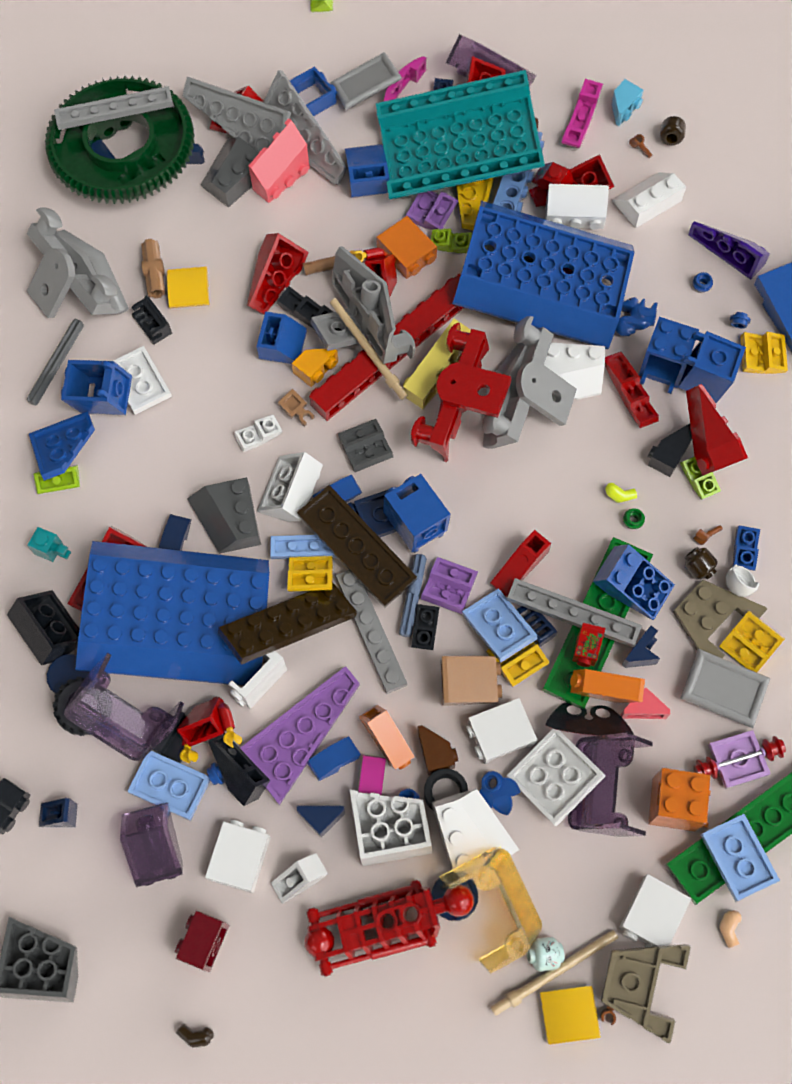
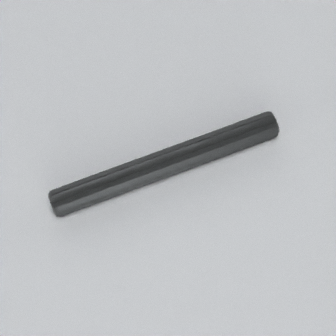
M74 319L29 393L27 401L30 404L38 405L83 329L84 324L81 320Z

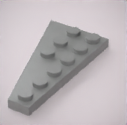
M278 70L263 102L291 112L290 119L307 144L309 165L333 184L339 185L348 169L284 72Z
M191 77L186 79L182 96L199 110L206 113L210 119L217 122L233 137L239 136L259 152L264 147L268 148L274 140L272 137L276 132L280 134L286 127L284 123L288 118L290 119V111Z

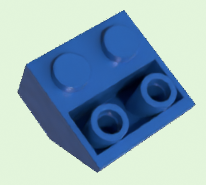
M265 311L256 346L259 359L291 364L302 353L307 328L285 314Z

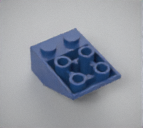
M383 144L345 148L351 196L359 197L388 193L387 181H389V173Z
M629 544L614 546L593 580L608 595L651 620L656 618L675 586L671 580Z

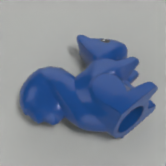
M636 297L624 301L621 311L630 313V316L619 318L615 330L616 333L620 336H630L636 330H643L649 326H654L658 303L655 302L651 308L645 307V299H642L640 303H638Z

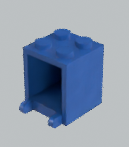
M659 316L639 372V376H642L640 384L644 385L646 378L669 385L667 393L671 394L674 387L678 388L687 366L684 359L686 356L691 355L696 341L693 338V334L696 331L699 332L700 329Z
M696 331L693 334V338L699 342L692 350L691 355L686 356L684 359L687 366L678 388L687 391L702 384L714 402L717 403L734 383L746 347L708 331L705 334Z
M68 360L65 369L64 386L61 389V400L80 413L88 411L89 414L126 415L132 375L114 361ZM90 384H95L93 397H88Z
M422 474L416 477L410 476L402 485L397 488H390L384 495L383 513L411 552H418L420 547L437 537H442L448 531L451 514Z

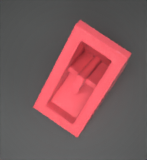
M645 687L643 701L629 703L622 711L621 717L623 719H667L670 715V709Z

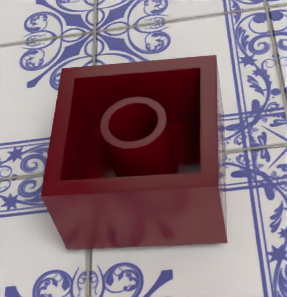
M196 911L194 915L191 914L185 926L187 933L184 939L181 938L176 946L175 953H177L175 959L210 972L230 925L199 911Z

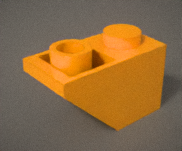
M326 348L305 350L291 363L293 373L312 387L323 379L324 374L329 369H333L337 365L338 351L337 349L327 351Z

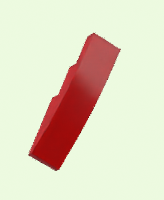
M620 351L605 357V367L639 428L659 422V415L649 402L650 396L640 384V376L624 354Z

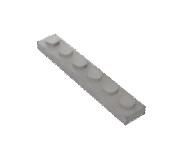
M167 86L54 109L58 129L61 130L173 107L170 88Z
M349 570L337 574L336 579L343 595L357 610L354 620L386 693L389 694L407 686V681L364 585Z
M516 578L507 597V601L581 628L582 623L604 627V637L633 648L642 625Z

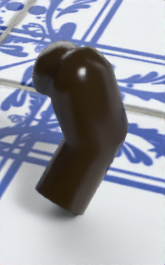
M183 1023L176 1031V1034L192 1048L207 1046L214 1038V1032L209 1027H205L203 1031L193 1032Z

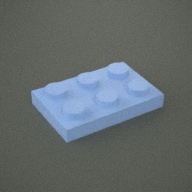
M499 588L462 611L464 618L500 663L537 640V634L514 606L507 601V598Z
M148 750L127 792L191 821L210 783L208 775Z
M745 814L701 834L735 902L780 881Z

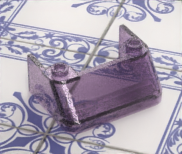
M459 34L446 61V64L458 68L456 72L465 77L469 72L472 56L505 69V74L526 70L529 87L537 76L481 43Z
M107 653L88 673L69 701L64 715L69 721L128 759L139 761L174 730L184 703L180 701L169 713L159 707H150L143 713L107 689L111 682L109 674L104 671L111 657V654Z
M630 733L583 737L577 741L575 746L605 774V777L568 814V824L572 829L616 837L646 836V831L628 826L627 816L623 813L615 812L619 767H626L632 762L634 748L651 747L652 741Z

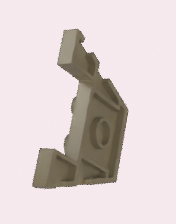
M702 580L675 608L673 613L686 634L694 642L697 651L701 649L723 658L725 654L711 643L708 638L734 610L743 617L750 611L760 618L767 608Z
M680 944L611 950L601 997L602 1002L625 1017L637 1022L649 1032L656 1034L663 1041L671 1044L675 1025L674 1018L650 1013L660 964L686 969L691 949L690 945Z

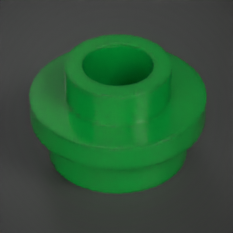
M632 508L625 512L623 522L630 529H639L645 522V516L641 510ZM630 518H636L637 522H632Z

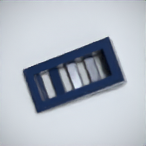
M521 606L517 611L519 614H522L529 608ZM530 609L531 613L523 617L524 620L527 621L535 616L536 619L529 623V626L532 628L540 622L541 626L536 628L534 632L537 634L543 629L547 631L541 636L537 634V640L534 641L536 645L538 644L541 647L557 635V630L542 613Z

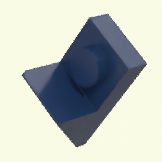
M653 626L648 628L624 660L623 667L649 666L658 663L660 658L650 651L658 640L655 638L658 632Z

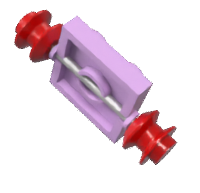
M751 730L710 743L708 746L713 759L707 756L704 763L697 759L696 765H694V772L710 775L713 779L717 778L719 772L723 785L727 789L769 776L771 773L764 757L770 761H774L775 755L783 758L786 747L782 739L773 736L772 742L763 739L760 748L754 731Z

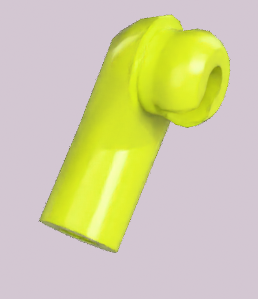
M608 483L605 487L606 494L617 503L637 498L635 488L624 491L615 483Z

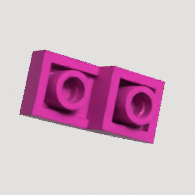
M363 755L359 793H377L382 795L386 758Z

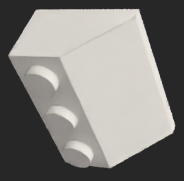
M658 172L612 199V202L629 222L637 228L681 202L686 186L674 173Z
M549 184L545 219L576 229H604L609 186Z
M305 452L279 456L257 511L287 522L301 521L302 519L297 515V512L312 497L313 489L320 477L323 464Z

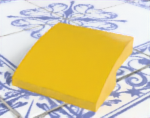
M207 266L167 270L169 308L210 305Z
M744 332L740 335L741 345L746 347L742 357L743 372L776 374L788 371L785 335L766 332L763 335Z
M332 556L289 557L288 591L332 590Z
M748 611L719 647L747 669L758 672L785 638L752 612Z
M532 642L500 663L501 674L514 687L550 662L538 644L535 645ZM490 649L486 651L488 656H495Z
M592 986L540 992L548 1045L601 1038Z

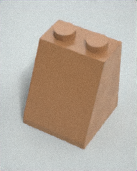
M442 656L443 706L497 704L498 698H502L501 684L497 685V675H501L500 662H496V656Z

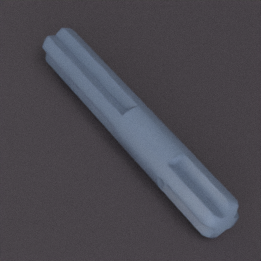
M416 554L413 560L411 571L417 576V580L407 589L399 634L403 637H411L427 560L425 555Z

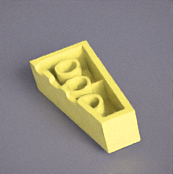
M456 319L451 321L422 362L417 366L411 377H408L403 383V389L408 395L406 398L421 409H424L438 393L437 380L440 373L447 366L458 362L462 356L461 353L463 352L453 349V352L450 353L446 345L449 330L455 323H460ZM460 323L461 331L470 333L471 329Z

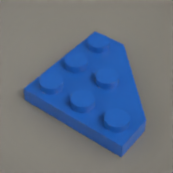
M88 411L29 433L38 467L44 481L65 473L95 431Z

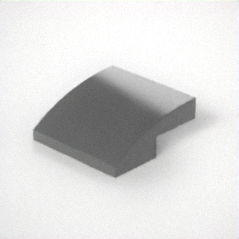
M376 419L338 433L340 442L354 472L393 458V452Z

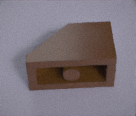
M423 725L418 726L417 731L428 775L439 769H455V762H458L456 748H451L449 741Z

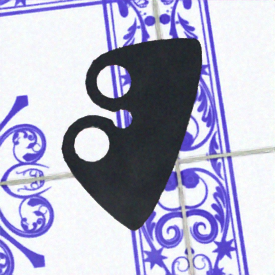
M566 702L560 705L545 723L547 727L585 735L606 737H630L634 735L626 721L615 710L603 705L592 707L590 715L593 719L588 720L585 718V715H587L586 708L581 709L580 714L574 715L567 711L568 706L574 705ZM605 709L609 711L610 716L607 718L599 717L596 714V710Z

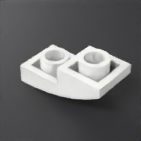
M270 415L255 420L253 426L235 431L234 436L242 452H245L277 437L282 433V429L275 416Z

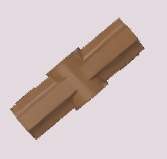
M146 239L141 243L143 255L141 263L144 278L146 279L148 296L155 299L162 298L166 294L163 278L165 271L160 256L159 243L153 239Z

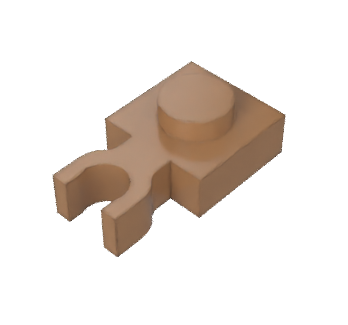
M294 389L290 390L278 401L279 407L291 419L297 415L304 427L307 425V422L303 419L304 416H309L312 420L315 417L312 412L304 409L307 403Z

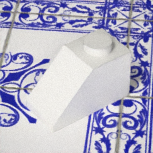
M317 853L296 861L272 881L271 884L283 904L315 885L328 873Z

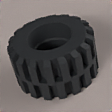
M77 677L75 680H68V683L62 685L59 692H56L54 696L53 713L57 722L65 731L79 736L92 735L96 731L103 729V726L108 723L112 714V700L107 688L100 681L93 680L91 677ZM79 694H90L97 703L95 714L85 720L74 718L69 710L71 700Z

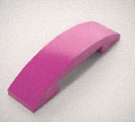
M422 56L411 61L399 71L402 79L387 88L384 101L397 99L410 80L415 83L420 80L426 72V57Z
M589 79L584 80L572 118L564 133L562 144L576 148L581 147L597 106L603 83Z

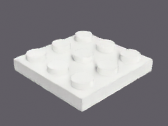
M552 729L507 777L513 779L518 784L519 789L557 826L605 777V774L560 730Z

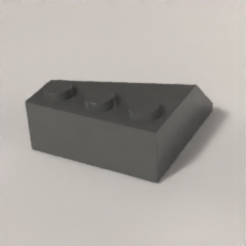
M239 136L228 138L202 181L201 186L229 208L252 187L248 166L259 154V151Z
M247 477L204 486L187 498L219 554L261 545Z
M9 917L0 957V997L74 1003L78 981L77 947Z

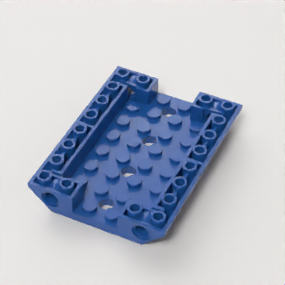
M481 201L453 304L518 323L527 316H533L531 324L537 329L544 327L553 334L591 345L605 346V349H609L622 310L635 253L633 245ZM485 245H492L495 250L488 251L485 249ZM530 256L534 262L528 263L524 260V257ZM563 268L571 269L572 274H566ZM602 279L609 280L611 282V285H604L602 283Z

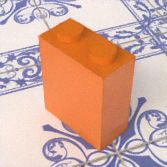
M408 216L376 237L377 247L385 250L387 254H393L395 268L406 279L418 274L424 266L432 264L437 258V246Z

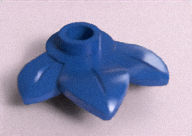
M487 772L481 780L482 789L479 791L490 808L493 807L503 815H509L513 807L511 797L520 793L518 784L511 778H503L498 772ZM492 779H495L497 781V784L495 787L492 788L490 786V781Z

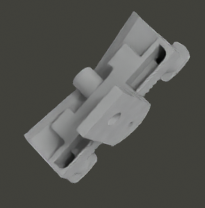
M44 207L36 209L40 219L38 223L31 224L27 235L44 256L27 292L47 318L55 317L69 288H71L91 315L120 314L128 311V305L104 253L66 230L56 231L57 228L62 227V221L54 210Z
M343 246L339 247L335 253L332 283L348 307L345 311L367 341L370 342L383 364L394 362L397 360V355L405 353L412 359L415 354L413 337L405 330H401L397 335L393 334L396 327L387 282ZM336 312L311 318V324L327 351L359 343ZM339 328L342 329V331H336L334 329Z
M527 316L518 322L514 330V341L518 344L496 371L497 373L511 376L512 380L498 418L485 415L483 419V447L493 449L518 442L530 406L559 426L566 425L577 389L544 366L554 334L544 327L539 329L531 324L533 316ZM488 388L486 389V395L490 392ZM552 392L555 394L556 401L552 399Z

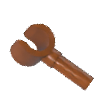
M637 134L629 140L631 147L639 146L648 158L653 156L645 146L642 134Z
M719 525L707 533L700 529L693 539L700 545H704L712 535L723 530V528Z
M607 1005L606 1009L600 1014L601 1021H604L605 1014L610 1013L612 1014L611 1025H614L616 1022L614 1009Z

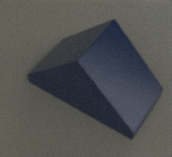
M70 798L41 803L39 827H76L78 804Z
M297 806V812L322 838L345 815L344 806Z

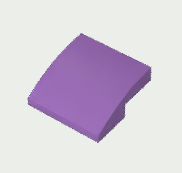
M434 191L418 193L406 216L421 227L430 230L443 229L458 200L442 191L440 195Z
M437 557L421 595V600L462 614L478 571Z

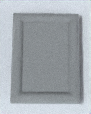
M383 52L330 82V84L334 85L338 98L345 109L348 110L398 82L402 77L386 53Z
M698 649L681 699L753 728L770 678Z

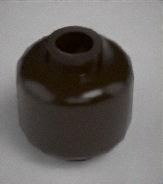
M678 116L667 117L661 125L660 138L662 142L671 146L681 143L686 131L684 120Z
M696 547L685 556V568L694 578L702 579L705 577L709 579L717 572L715 567L718 561L707 548L699 549V547Z

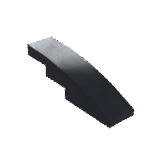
M290 286L287 287L276 302L280 307L311 328H313L311 324L312 317L333 312L325 305L321 307L307 295L303 297ZM339 328L334 329L336 331H342V329Z

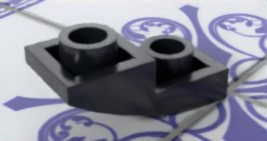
M417 605L411 648L434 650L440 607Z

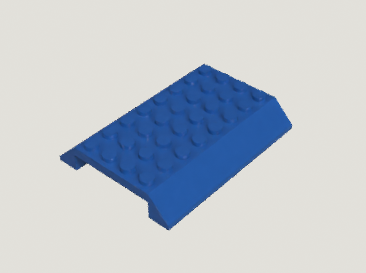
M92 541L75 671L228 685L233 681L237 685L244 686L261 669L263 656L241 665L218 634V628L267 608L270 575L269 560Z

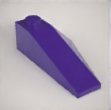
M696 221L692 223L688 233L690 237L750 280L765 266L770 255L765 248L757 245L755 242Z

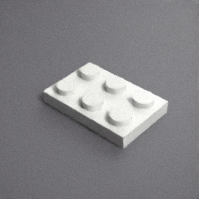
M144 346L114 360V362L132 375L128 403L135 415L172 397Z

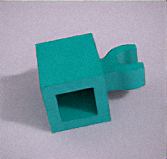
M37 527L27 545L35 555L54 562L57 555L68 559L71 551L68 550L67 546L63 545L57 534Z

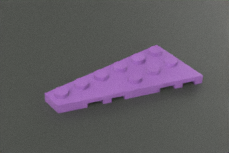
M346 666L240 747L270 779L266 789L279 805L360 686L358 680Z

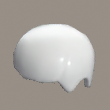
M734 565L726 574V585L736 596L747 597L758 590L759 582H755V578L750 570L743 566Z

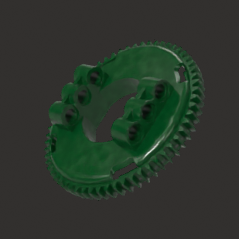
M125 75L123 79H120L119 76L116 79L110 77L106 81L102 78V82L97 83L95 80L93 85L88 83L86 88L81 86V91L75 90L74 96L69 94L70 99H64V105L59 104V108L127 95V90L142 92L162 88L161 83L156 85L154 80L149 83L147 78L142 81L140 76L138 79H135L134 76L127 79ZM170 90L173 107L66 128L63 141L57 144L56 139L60 138L62 129H58L56 117L52 115V121H49V127L46 128L47 133L45 134V148L49 164L57 179H60V182L64 183L66 188L70 187L71 192L76 191L78 196L82 194L84 199L89 196L91 201L97 198L98 203L104 199L106 204H108L109 200H112L113 204L120 200L121 204H123L124 199L131 203L133 199L139 201V196L141 195L146 199L147 193L153 196V190L160 192V186L166 189V182L172 184L171 178L177 179V173H183L182 168L187 167L185 162H189V156H192L191 150H194L195 134L192 119L185 104L178 98L177 94ZM133 121L140 123L149 130L146 144L124 158H106L91 149L92 143L100 139L111 138L115 135L116 131L129 128Z

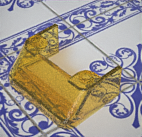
M494 847L440 876L441 881L449 889L470 878L483 891H489L498 887L517 930L506 937L503 946L479 959L481 965L490 974L524 956L542 930V921L510 853L501 847Z

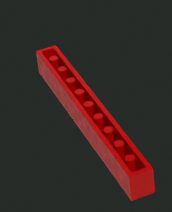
M461 274L456 275L454 278H449L445 285L439 290L436 289L425 302H420L414 311L410 314H405L401 321L395 325L396 330L393 334L397 335L401 330L407 331L413 337L415 348H417L463 310L464 307L453 304ZM361 350L354 360L345 363L338 373L329 376L321 387H316L309 396L310 405L328 421L383 375L365 350ZM407 353L397 355L396 361L386 363L385 365L390 370L406 357Z

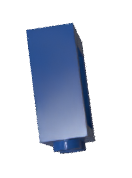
M315 66L289 80L298 94L313 85H316L322 92V96L306 104L313 117L337 104L336 88L333 84H329L323 72H319Z

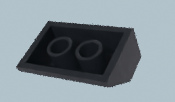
M53 590L16 599L7 616L41 666L53 663L55 659L68 655L77 649L80 628Z

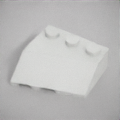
M551 343L544 366L577 389L574 399L578 400L600 395L605 366V346ZM552 392V399L556 401L555 394Z
M477 788L432 802L451 870L455 877L502 862L519 850Z
M350 790L362 866L432 854L423 800L399 796H381L377 793H359L358 791Z

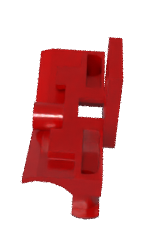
M455 323L447 336V350L452 353L453 349L463 353H461L462 356L458 362L447 366L438 377L437 391L441 404L437 415L438 418L436 419L437 422L435 426L425 424V417L421 416L415 421L411 430V442L415 447H417L418 442L431 446L432 449L443 456L444 462L448 461L450 438L455 439L462 413L470 410L498 418L512 380L511 376L481 369V360L490 350L486 333L471 329L470 333L461 331L460 323ZM481 388H488L490 390L485 396L478 394Z

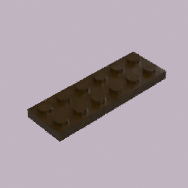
M330 485L297 512L302 521L384 608L417 580V576Z
M332 583V590L309 591L220 626L218 634L242 665L353 619L357 615V610L337 586Z

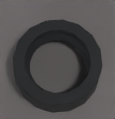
M449 768L439 769L427 778L424 786V798L428 807L433 811L432 802L435 799L432 795V789L438 780L442 778L452 779L457 783L460 793L468 791V785L459 772Z

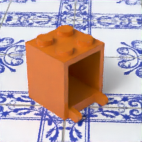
M662 768L652 778L648 825L693 832L700 828L707 829L709 825L707 823L709 796H711V791L709 790L710 775Z

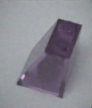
M168 802L122 814L120 841L135 886H149L161 880L174 879L179 875H183V861Z

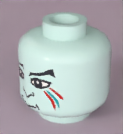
M553 937L536 938L531 942L530 948H527L526 956L528 963H532L537 971L556 970L564 962V949L562 944L558 943Z

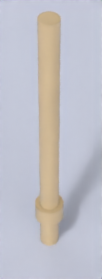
M336 298L331 300V306L386 379V384L390 389L393 388L401 400H404L408 395L399 384L400 380L382 363L373 347Z
M614 930L608 932L564 960L558 969L545 972L517 991L513 989L506 994V998L490 1007L492 1012L497 1016L511 1006L513 1008L522 1003L521 1000L609 945L618 939V935Z

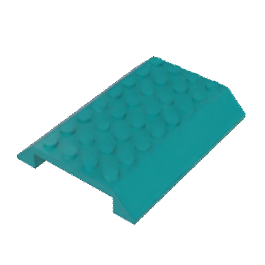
M526 70L376 103L377 117L381 128L383 148L389 173V181H387L389 200L545 167Z

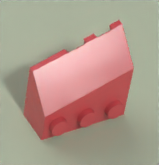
M289 118L284 123L286 125L284 130L280 134L276 132L272 137L274 140L268 148L264 147L248 166L253 191L268 203L278 198L286 188L291 187L299 177L305 175L310 169L307 144Z

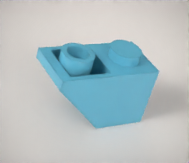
M626 79L614 90L611 103L617 126H620L624 121H628L633 110L638 109L643 102V89Z

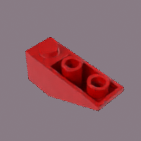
M534 530L520 544L490 584L495 589L499 588L507 598L515 578L523 581L549 553L551 542Z

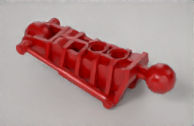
M414 880L411 881L409 886L357 899V902L320 912L318 909L311 908L306 912L311 926L307 927L308 933L305 937V948L314 957L315 962L320 961V973L324 977L330 976L333 973L332 969L368 959L375 960L425 945L431 948L436 946V937L441 928L437 915L445 912L456 917L468 914L473 908L474 896L469 888L458 884L449 887L444 897L433 900L430 888L422 887L420 881ZM414 907L417 910V918L410 922L406 914L410 908ZM354 909L353 913L344 914V911ZM336 914V918L319 923L320 918ZM391 914L394 918V924L391 928L387 929L383 921L387 915ZM373 916V923L362 925V918ZM338 925L343 948L333 950L335 938L328 929V927ZM376 928L378 938L366 941L364 931ZM417 934V935L419 936V937L410 939V936H412V935ZM398 939H400V941H401V942L392 944V941H395V940H398ZM380 944H382L383 946L381 948L373 949V946H377ZM363 949L366 954L355 956V951ZM342 954H346L348 959L334 963L328 960Z

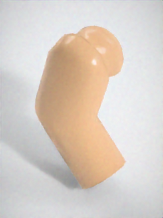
M736 910L726 912L719 926L728 948L740 944L734 932L738 922H741V914Z

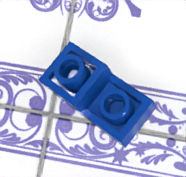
M349 475L330 485L346 503L362 494L353 475ZM321 491L314 494L313 498L316 497Z
M737 526L733 566L738 565L748 570H756L760 529Z
M348 736L308 760L307 764L318 781H321L338 773L340 767L358 760L361 754Z

